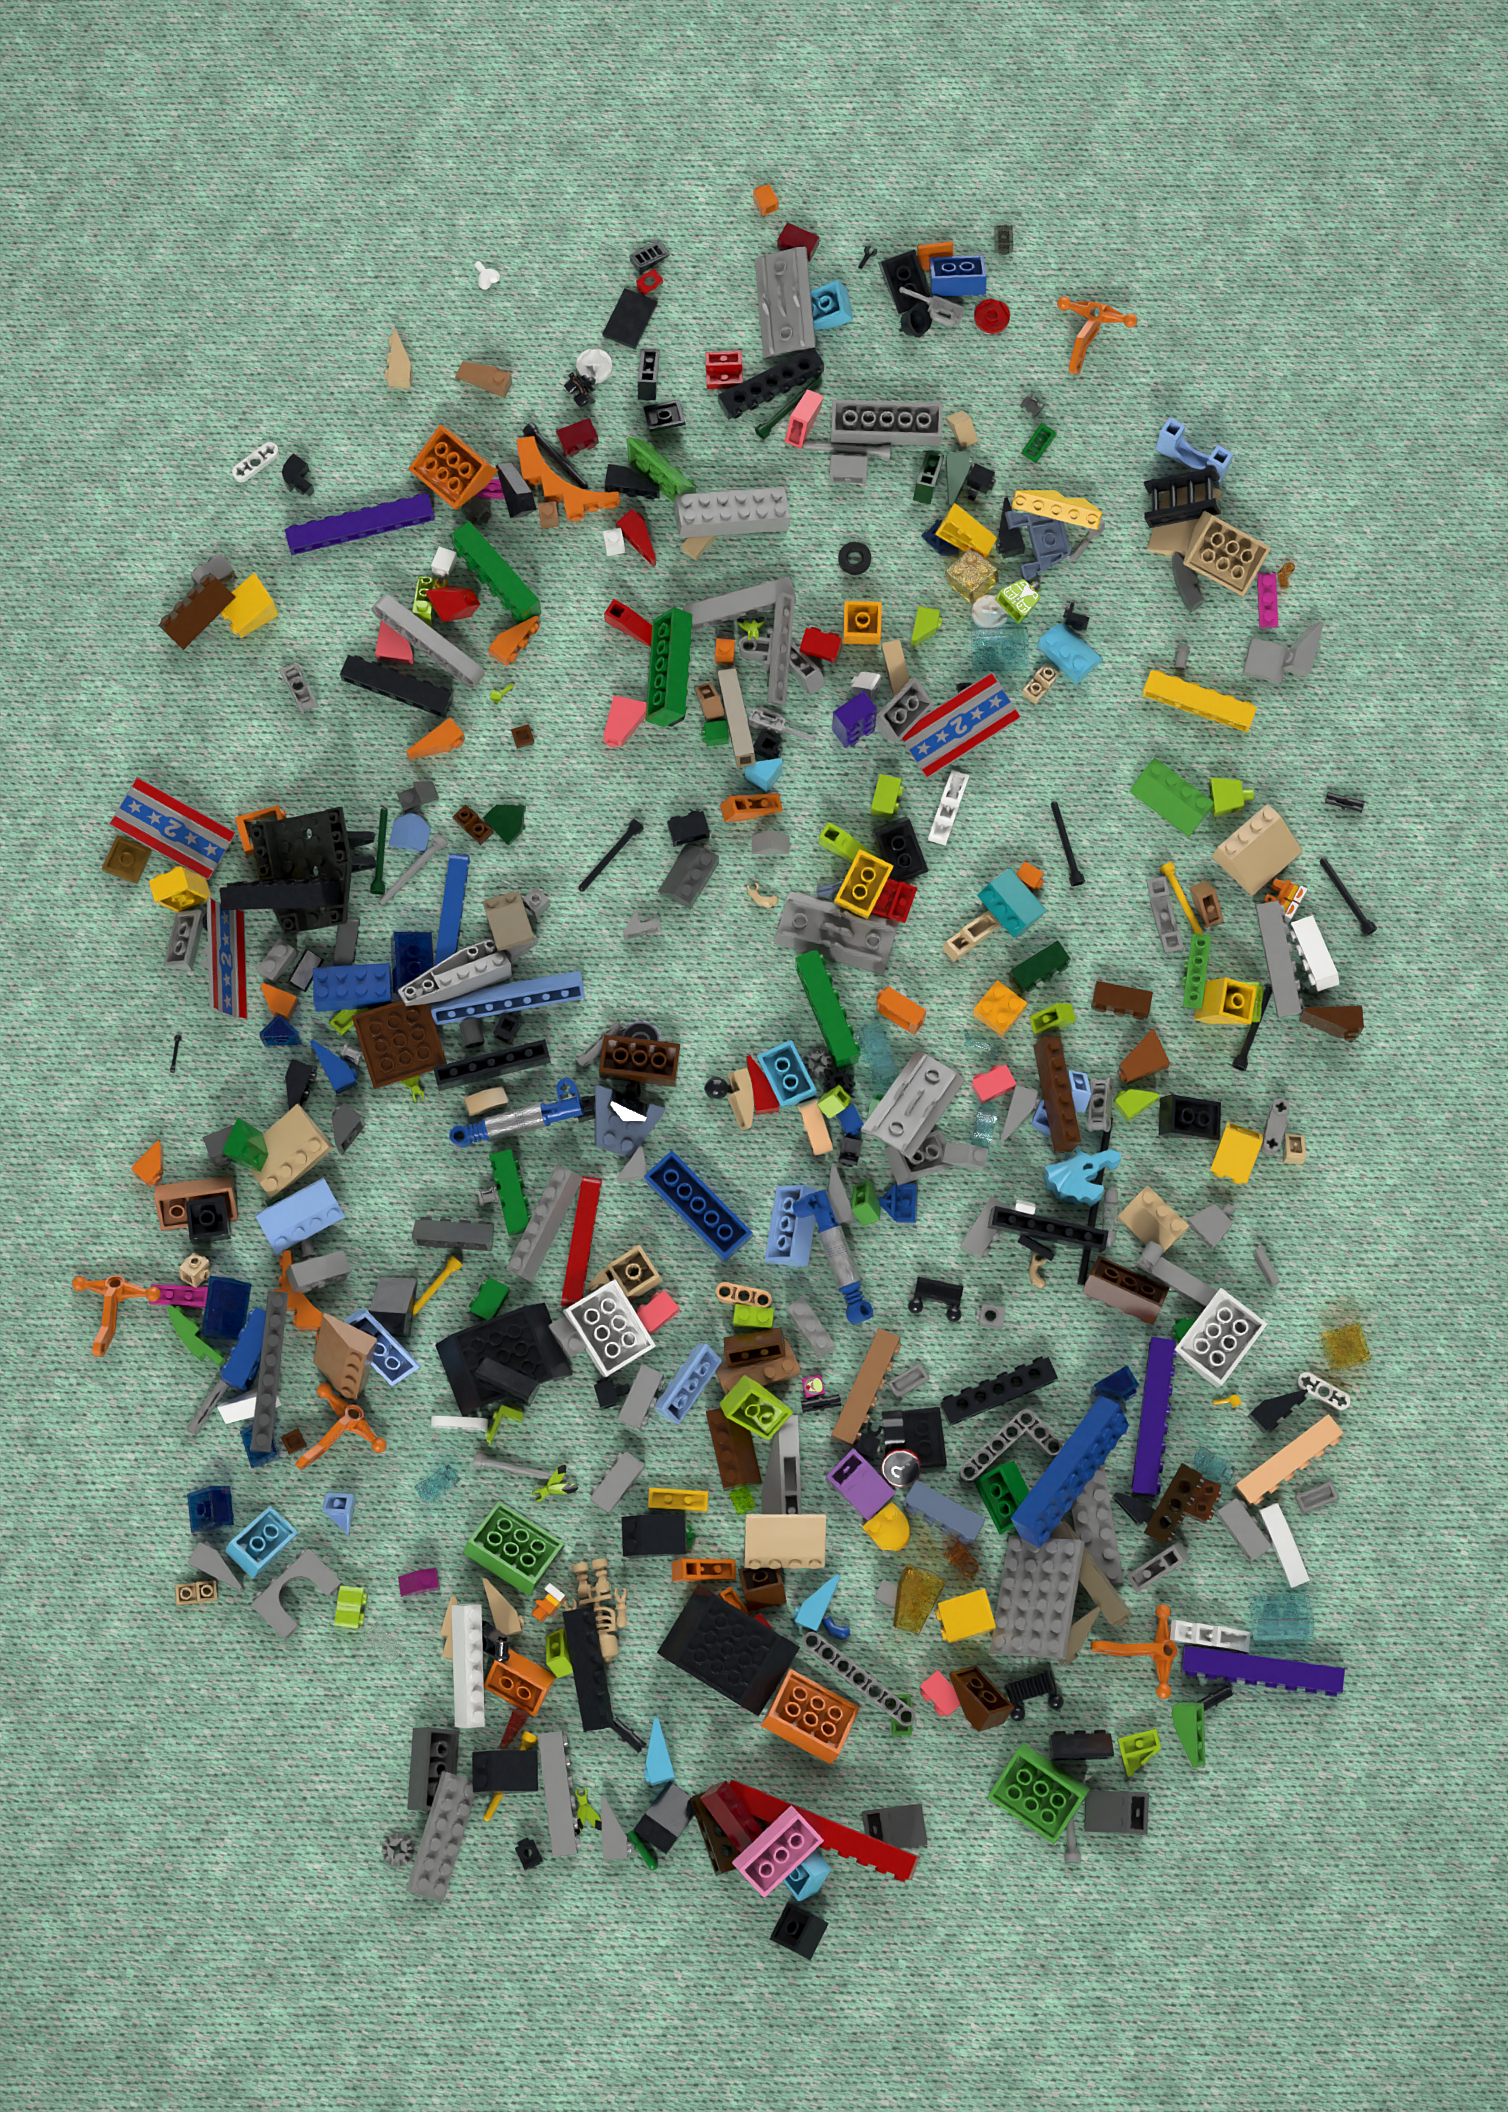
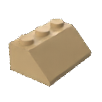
M1148 1185L1117 1217L1145 1245L1149 1241L1160 1245L1164 1249L1163 1254L1189 1228V1225Z

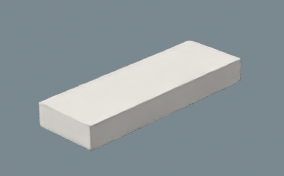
M1016 1199V1211L1032 1215L1035 1213L1036 1205L1034 1203Z

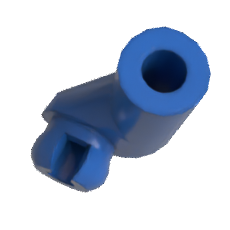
M831 1616L822 1620L828 1634L832 1638L842 1640L850 1635V1629L847 1626H835Z

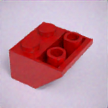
M816 627L806 628L799 648L800 653L836 663L843 647L840 635L834 632L823 633L821 629Z

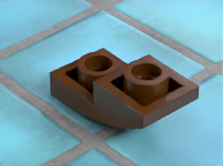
M466 804L452 816L456 823L480 846L494 833Z

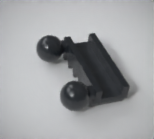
M918 1277L914 1297L909 1301L908 1309L913 1314L920 1313L923 1310L921 1299L952 1305L947 1310L946 1317L951 1322H957L962 1316L959 1307L964 1286Z
M1051 1671L1004 1685L1009 1701L1014 1706L1010 1713V1717L1014 1721L1023 1720L1026 1714L1025 1709L1018 1702L1049 1693L1048 1705L1050 1708L1057 1710L1064 1704L1063 1697L1057 1694Z

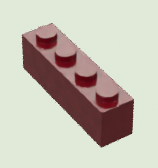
M726 1780L710 1786L700 1798L740 1854L763 1833V1830Z

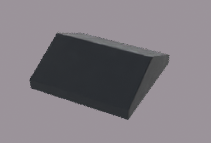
M679 400L643 407L650 432L686 425Z
M612 1088L610 1105L623 1121L646 1120L647 1104L635 1098H630L628 1095Z

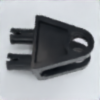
M347 831L350 848L374 843V832ZM351 856V873L377 867L375 857Z

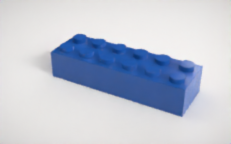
M672 1150L644 1175V1182L724 1263L753 1237V1232Z

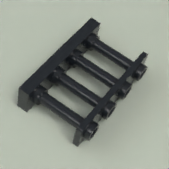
M1208 467L1202 470L1188 471L1183 474L1144 481L1148 494H1152V511L1144 512V519L1149 528L1199 519L1203 511L1213 516L1221 514V507L1217 499L1213 498V481L1220 480L1216 468ZM1205 483L1206 500L1195 502V485ZM1187 487L1188 503L1177 506V489ZM1169 490L1170 507L1159 509V492Z

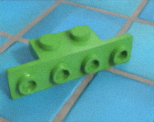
M1192 934L1189 959L1185 958L1184 970H1187V976H1183L1181 988H1185L1183 1007L1202 1009L1211 942L1210 935Z

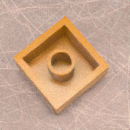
M844 602L843 644L880 645L882 602Z
M997 980L975 1006L973 1015L1003 1037L1026 1010L1028 1003Z

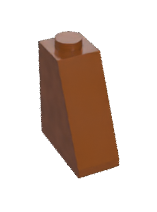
M1155 1029L1151 1030L1120 1063L1119 1070L1117 1071L1121 1081H1125L1126 1085L1169 1067V1059Z

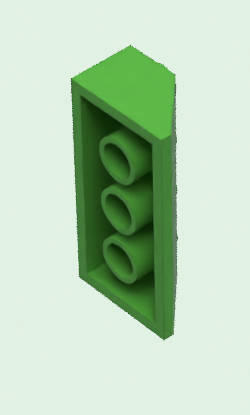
M1155 757L1144 769L1130 790V793L1188 837L1209 814L1214 805L1212 800Z

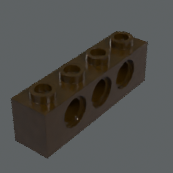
M1181 1463L1148 1523L1144 1534L1164 1545L1167 1541L1172 1542L1176 1534L1173 1531L1177 1524L1181 1525L1186 1516L1183 1514L1186 1506L1190 1508L1195 1500V1497L1192 1496L1196 1489L1200 1490L1205 1481L1202 1478L1203 1473L1185 1463ZM1183 1481H1187L1191 1486L1190 1491L1187 1493H1183L1180 1490L1179 1486ZM1172 1499H1178L1181 1502L1179 1510H1173L1170 1507ZM1164 1516L1171 1519V1525L1168 1528H1164L1160 1523L1161 1518Z
M702 1792L689 1799L695 1812L714 1873L718 1876L737 1869L732 1862L740 1853L715 1818L709 1815L708 1809L700 1799L705 1793ZM715 1827L721 1829V1836L716 1835ZM722 1846L728 1849V1856L722 1853Z

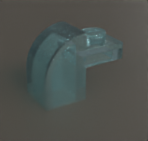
M978 1108L971 1145L986 1148L989 1152L998 1111L989 1108Z
M1200 1447L1192 1463L1195 1466L1194 1469L1203 1473L1204 1476L1227 1486L1236 1470L1229 1461L1216 1457L1204 1447Z
M448 1464L439 1468L430 1478L419 1482L414 1488L420 1498L426 1503L429 1501L432 1503L452 1489L461 1479Z

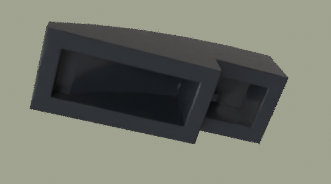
M1117 1492L1112 1496V1499L1138 1527L1144 1522L1148 1525L1156 1511L1153 1507L1131 1496ZM1165 1517L1161 1518V1525L1164 1528H1168L1171 1523Z

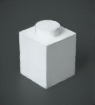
M621 528L603 531L607 556L625 553Z
M439 547L431 565L432 573L439 578H450L458 559L457 553Z

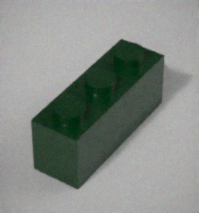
M1056 941L1012 968L1009 975L1021 993L1025 991L1031 992L1037 987L1036 984L1041 981L1043 983L1047 982L1053 977L1052 974L1059 971L1061 973L1069 967L1068 964L1071 958L1060 942Z

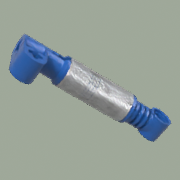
M563 1078L556 1086L558 1102L550 1104L539 1103L534 1106L523 1107L519 1110L483 1118L479 1125L474 1123V1126L473 1124L469 1126H455L450 1130L449 1138L457 1147L465 1148L473 1144V1142L477 1143V1140L479 1142L482 1139L488 1142L523 1132L545 1128L553 1122L583 1115L584 1111L579 1088L571 1079ZM567 1086H569V1087H570V1088L568 1089L569 1093H570L572 1096H576V1097L563 1100L564 1098H568V1097H569L568 1094L565 1092V1090H567ZM464 1133L463 1140L457 1141L458 1134Z
M826 1190L811 1193L795 1200L792 1208L797 1217L805 1218L814 1215L819 1228L817 1231L819 1239L824 1248V1253L827 1255V1261L832 1270L835 1283L839 1292L846 1295L844 1300L847 1299L846 1304H849L846 1309L848 1321L852 1324H858L872 1318L873 1308L868 1301L863 1300L865 1298L864 1295L861 1296L863 1292L859 1291L862 1282L847 1245L842 1226L836 1220Z

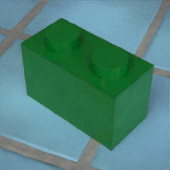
M488 1277L487 1281L483 1280L479 1287L480 1293L477 1298L474 1297L469 1304L471 1308L470 1313L483 1321L497 1316L510 1293L509 1287Z

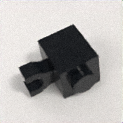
M975 463L967 478V486L971 487L967 499L975 501L979 491L987 494L989 489L992 490L996 483L994 479L995 472Z
M595 1095L581 1097L584 1114L574 1117H578L579 1123L595 1119Z
M608 1378L598 1380L597 1384L594 1385L601 1410L620 1405L618 1396L626 1395L630 1392L628 1383L615 1388L613 1380H608Z
M868 1422V1434L862 1433L856 1451L862 1457L874 1461L881 1439L876 1437L881 1433L883 1426L879 1425L878 1430L873 1432L871 1430L872 1423Z

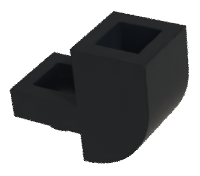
M294 453L283 465L282 476L284 483L290 492L295 488L300 494H306L310 497L314 493L313 485L303 478L309 471L308 464Z
M901 1410L882 1411L885 1455L896 1448L905 1449Z

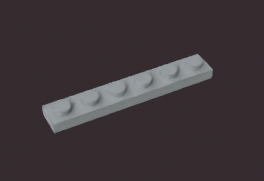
M783 592L777 593L767 699L768 703L778 706H786L795 596Z

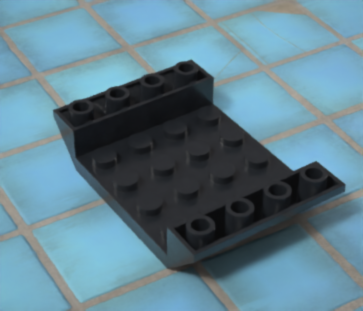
M545 1302L523 1306L451 1334L435 1345L462 1417L479 1412L481 1407L508 1397L476 1381L474 1374L485 1358H497L502 1361L501 1365L508 1368L510 1365L520 1370V1374L525 1376L530 1374L538 1378L537 1382L540 1384L553 1379L556 1382L573 1375L565 1353L548 1327L553 1322Z
M698 1584L657 1651V1654L741 1707L760 1716L800 1647Z

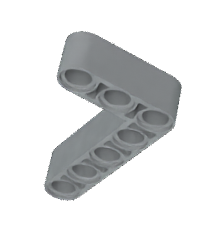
M1149 1241L1135 1267L1140 1271L1141 1269L1144 1270L1143 1273L1155 1280L1159 1279L1163 1285L1173 1291L1177 1290L1178 1294L1190 1301H1195L1196 1305L1205 1309L1217 1293V1290L1162 1258L1164 1249L1157 1243Z
M1024 1409L961 1467L960 1478L967 1483L976 1480L1024 1434L1049 1458H1055L1063 1445L1031 1410ZM1028 1415L1031 1418V1423H1022L1021 1416ZM1009 1428L1015 1429L1017 1436L1009 1437L1006 1430ZM1042 1430L1045 1437L1037 1438L1034 1431ZM1000 1442L1003 1448L1000 1451L994 1450L992 1443ZM1048 1445H1057L1058 1452H1050L1048 1450ZM978 1456H987L988 1463L981 1464L978 1461ZM964 1469H972L974 1476L966 1477L963 1473Z

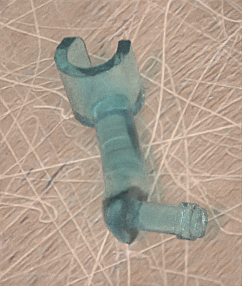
M969 1032L965 1033V1045L990 1051L991 1056L994 1058L1001 1056V1054L993 1052L995 1049H1000L999 1045L992 1047L979 1041H970Z

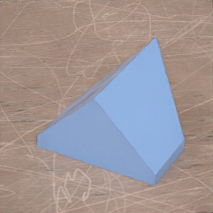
M326 1493L322 1512L327 1513L349 1536L356 1497L353 1494Z

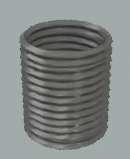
M471 1018L459 1024L466 1048H474L485 1043L479 1019Z

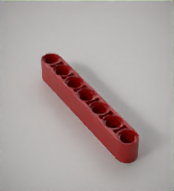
M582 1176L561 1306L570 1307L583 1299L584 1281H586L588 1269L587 1262H589L590 1244H592L593 1226L595 1225L597 1215L596 1208L599 1203L600 1187L602 1185L601 1178Z

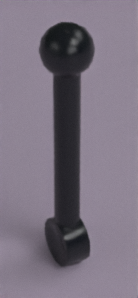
M178 1034L174 1036L175 1046L170 1073H175L179 1041L182 1039Z

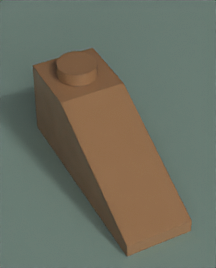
M464 361L455 376L457 379L503 398L506 397L512 385L510 373L496 367Z

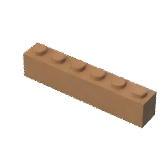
M878 1328L833 1429L831 1438L853 1447L854 1443H859L862 1432L859 1431L862 1424L867 1425L870 1415L867 1413L870 1407H875L878 1397L875 1395L878 1389H883L886 1379L883 1377L886 1371L890 1373L894 1361H891L893 1354L898 1355L902 1346L899 1343L900 1337Z

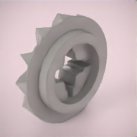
M817 1048L810 1050L804 1055L803 1064L811 1078L821 1079L826 1074L829 1075L830 1070L833 1068V1060L826 1050ZM820 1057H822L821 1064H823V1066H818L817 1068H815V1070H813L815 1063L812 1062V1060L817 1061L818 1059H820Z
M400 1833L388 1836L382 1846L384 1860L392 1866L407 1864L414 1855L412 1840ZM402 1841L401 1849L404 1852H406V1854L398 1853L397 1856H395V1851L392 1850V1848H390V1845L398 1846V1844H400V1842Z

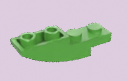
M169 1305L167 1308L172 1324L186 1347L201 1362L207 1356L222 1368L226 1363L223 1358L225 1355L217 1348L211 1349L208 1346L210 1342L203 1336L198 1338L202 1333L199 1329L200 1324L193 1318L188 1320L184 1316L186 1312L180 1307L176 1306L174 1308Z

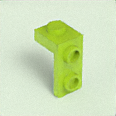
M501 1405L500 1409L497 1408L493 1415V1420H495L493 1427H489L485 1438H488L487 1443L492 1445L503 1416L522 1423L524 1419V1413L521 1412L522 1409L513 1405L510 1408Z

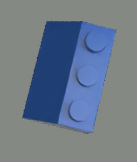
M984 255L929 257L932 297L933 295L943 297L986 294L987 275Z

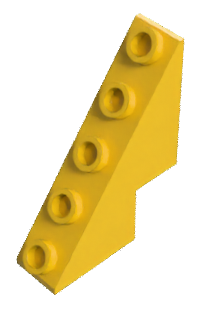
M1015 490L1011 506L1013 509L1098 530L1102 512L1085 498H1065L1056 490Z

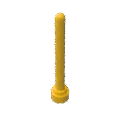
M1173 862L1161 866L1159 870L1162 876L1168 878L1194 933L1204 935L1175 877L1176 868Z
M452 1255L446 1261V1268L415 1303L413 1318L448 1276L456 1270L459 1271L463 1266Z
M524 1731L521 1736L523 1739L519 1750H528L529 1747L536 1744L538 1737ZM504 1794L494 1795L483 1816L484 1821L488 1822L491 1820Z

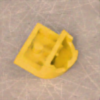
M893 1502L862 1526L863 1530L875 1542L877 1547L883 1551H899L910 1541V1524L905 1515Z

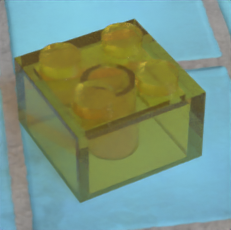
M973 548L969 549L945 571L947 583L971 604H974L999 581L998 570Z
M1360 1322L1323 1332L1319 1336L1331 1374L1367 1364L1372 1360Z

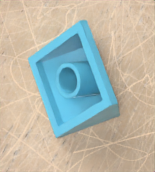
M782 758L755 762L756 765L746 766L745 779L767 794L782 775Z

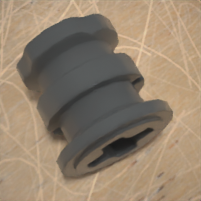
M1030 393L1023 400L1020 407H1025L1028 413L1031 412L1032 416L1036 417L1045 405L1043 403L1040 404L1037 398H1033V393Z

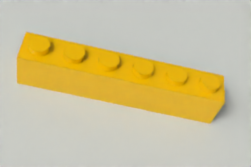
M1160 670L1150 671L1142 696L1247 733L1257 709L1251 702L1236 700L1231 695L1225 696L1219 694L1214 689L1202 688L1197 683L1185 682L1180 677L1165 675Z

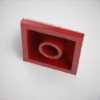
M453 585L430 589L425 592L442 622L469 618L481 605L473 590Z

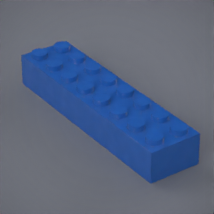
M1103 1396L1098 1398L1013 1514L1011 1520L1022 1539L1041 1548L1043 1543L1049 1539L1054 1528L1060 1524L1064 1514L1071 1509L1075 1499L1082 1494L1088 1481L1094 1477L1096 1470L1105 1462L1109 1452L1116 1447L1117 1441L1126 1433L1129 1426L1119 1404Z

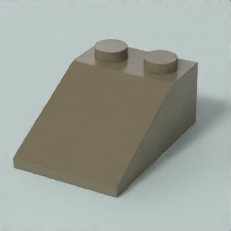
M519 890L482 901L498 951L535 940Z
M1098 1606L1071 1625L1066 1658L1057 1659L1061 1665L1065 1662L1068 1665L1077 1659V1653L1081 1649L1100 1611Z

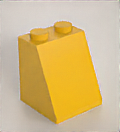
M255 573L231 592L236 598L220 613L224 620L228 619L231 623L229 628L233 634H238L240 638L279 616L274 601Z
M1226 977L1205 981L1202 1009H1195L1194 1020L1207 1024H1251L1257 987Z
M1227 1121L1210 1167L1213 1175L1220 1178L1227 1176L1232 1178V1182L1240 1185L1242 1183L1247 1184L1263 1142V1134Z
M985 1588L937 1604V1609H934L937 1621L941 1620L943 1628L940 1629L942 1639L947 1640L948 1644L990 1633L996 1628Z

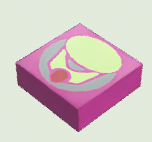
M821 1374L802 1379L806 1399L825 1395Z

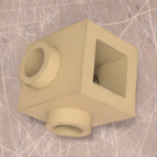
M194 1252L179 1267L181 1279L197 1288L203 1280L210 1276L209 1260L205 1256H200Z

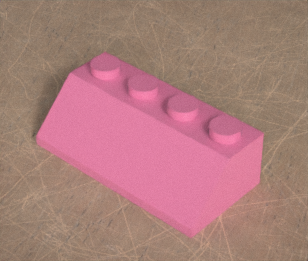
M791 1805L732 1863L765 1898L824 1840Z

